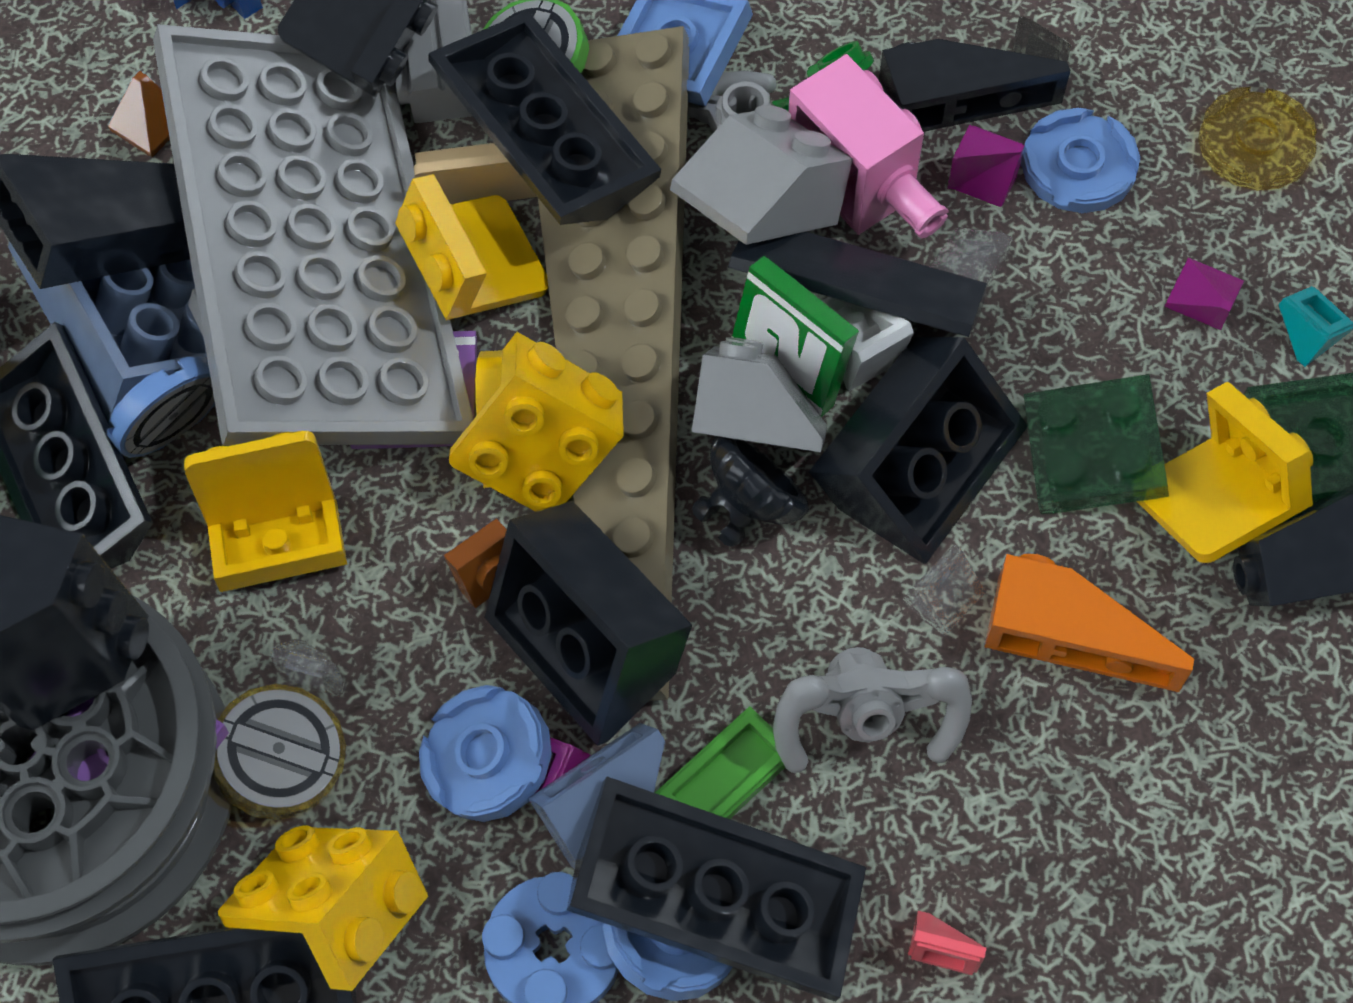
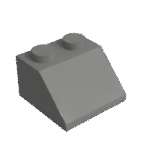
M761 105L752 112L729 115L673 177L670 190L747 245L838 225L853 158L831 145V140L826 135L810 131L791 119V114L787 110L772 105Z
M726 337V341L720 342V347L714 346L703 354L692 432L821 452L826 439L827 424L777 356L762 353V342Z

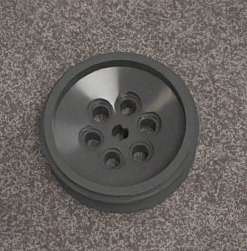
M135 596L133 597L149 616V635L141 656L136 660L132 659L124 681L96 695L93 704L81 715L66 716L69 712L67 711L34 730L19 727L0 710V963L10 965L53 964L55 956L113 947L136 936L166 914L196 883L221 842L229 821L235 789L229 784L221 771L216 749V719L223 723L228 715L226 707L214 684L200 666L194 652L182 635L163 615ZM34 749L35 755L24 763L21 759L26 753ZM97 749L105 750L109 755L105 771L95 779L89 781L78 780V769L81 763L89 756L98 753ZM55 808L52 821L46 828L38 832L29 833L30 824L38 813L46 809Z

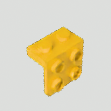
M434 174L411 180L403 204L398 211L395 224L446 320L539 298L546 294L549 288L547 273L508 202L503 197L492 195L450 204Z
M516 332L503 348L501 386L450 448L449 463L456 470L535 512L564 504L624 436L622 391L618 390L615 384L606 376L597 372L589 373L569 362L552 345L545 342L536 343L521 333Z
M1228 381L1206 393L1211 439L1140 477L1132 484L1135 501L1201 563L1214 562L1313 506L1310 467L1313 465V456L1306 442L1298 434L1285 431L1270 418L1265 407L1257 399H1248Z
M284 432L269 438L232 446H217L203 452L191 454L184 459L185 475L208 526L213 575L220 592L347 565L337 501L316 437L312 432Z
M303 825L288 830L278 838L275 848L258 867L236 884L234 893L219 908L218 915L223 925L227 928L303 933L330 989L353 991L427 899L428 894L398 831L369 830L360 827L350 829L316 828Z

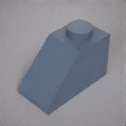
M642 723L637 724L528 798L572 868L575 869L577 854L602 783L606 777L654 793L665 740L658 729Z

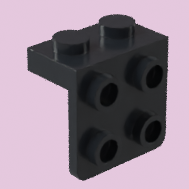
M294 0L278 26V34L284 43L376 98L384 83L392 86L408 59V55L404 53V50L415 33L420 36L425 33L437 12L438 5L434 3L435 0Z

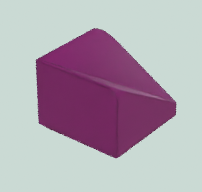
M969 125L954 154L947 189H954L998 207L1003 206L1017 178L1025 145Z

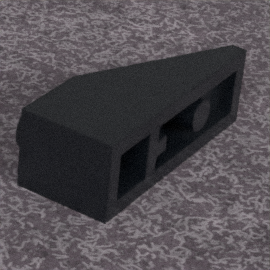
M934 39L919 43L906 42L894 48L882 50L879 82L882 85L883 91L900 109H907L916 117L922 131L925 132L1061 104L1071 70L1067 61Z

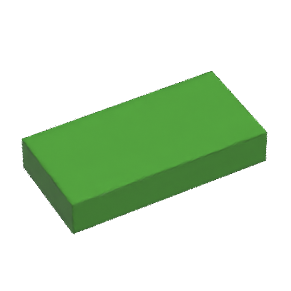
M749 706L655 793L731 819L785 768L775 748L773 728Z

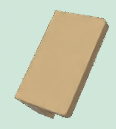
M495 143L415 153L414 177L418 178L434 174L450 204L492 195L501 196L506 201L537 197Z

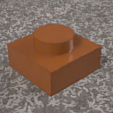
M497 518L444 555L460 591L474 608H477L490 597L507 531Z

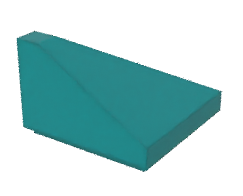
M1311 286L1287 296L1278 304L1296 359L1304 367L1353 330V321L1315 287Z

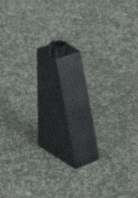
M0 154V227L39 289L190 260L174 164Z
M1353 484L1313 503V506L1238 547L1239 556L1235 557L1233 562L1234 579L1239 592L1247 596L1250 606H1276L1353 592Z

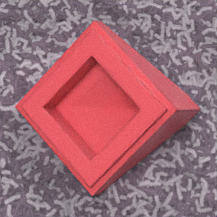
M918 911L908 952L911 959L973 975L974 972L977 973L985 958L986 947L932 914Z

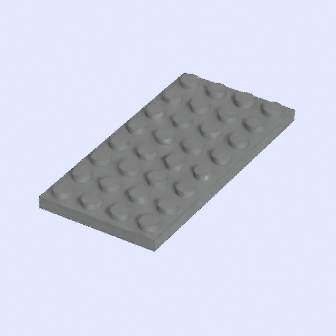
M157 24L153 44L222 446H232L269 438L279 433L297 431L312 432L316 437L318 445L454 444L474 419L451 322L444 318L395 224L398 211L403 204L411 180L415 178L414 164L395 84L393 83L392 86L384 83L375 98L284 43L279 35Z

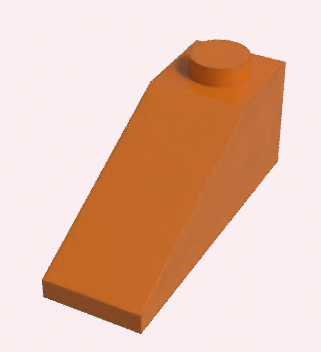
M1006 554L998 578L985 648L1180 692L1193 670V657L1072 568L1058 566L1050 558L1038 554H1023L1019 557Z

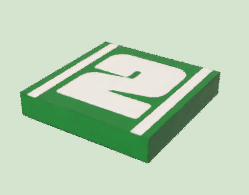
M763 256L749 267L732 338L762 342V353L777 356L822 417L835 404L859 331L769 258Z

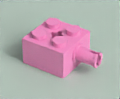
M846 54L790 89L789 113L791 114V119L810 131L826 135L831 140V145L853 158L840 216L858 235L894 211L915 230V234L921 239L932 235L944 224L949 210L941 205L916 179L924 136L920 123L909 110L900 109L883 91L881 83L872 72L862 70Z

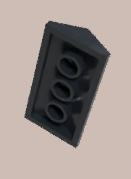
M529 11L428 54L429 63L560 225L608 220L660 178L662 169Z
M801 232L747 245L739 240L731 255L728 268L748 273L749 267L765 256L811 292L966 337L970 336L981 313L987 283L809 232Z
M54 322L0 367V473L20 520L82 533L110 569H113L130 561L153 522L122 454L107 436V430L110 427L64 326Z
M606 777L602 783L577 854L567 910L836 1002L841 997L866 867L628 783Z
M222 928L58 955L53 958L59 1003H357L355 988L353 991L330 989L303 933Z

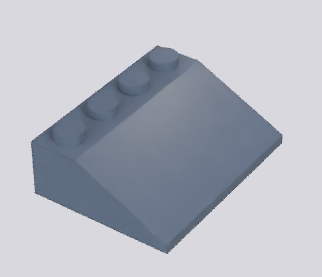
M9 241L8 248L49 323L53 324L56 322L64 326L109 427L113 426L109 420L116 405L133 387L148 375L162 369L168 375H171L182 369L177 362L185 357L200 356L207 359L204 338L188 306L192 290L195 289L191 260L39 289Z

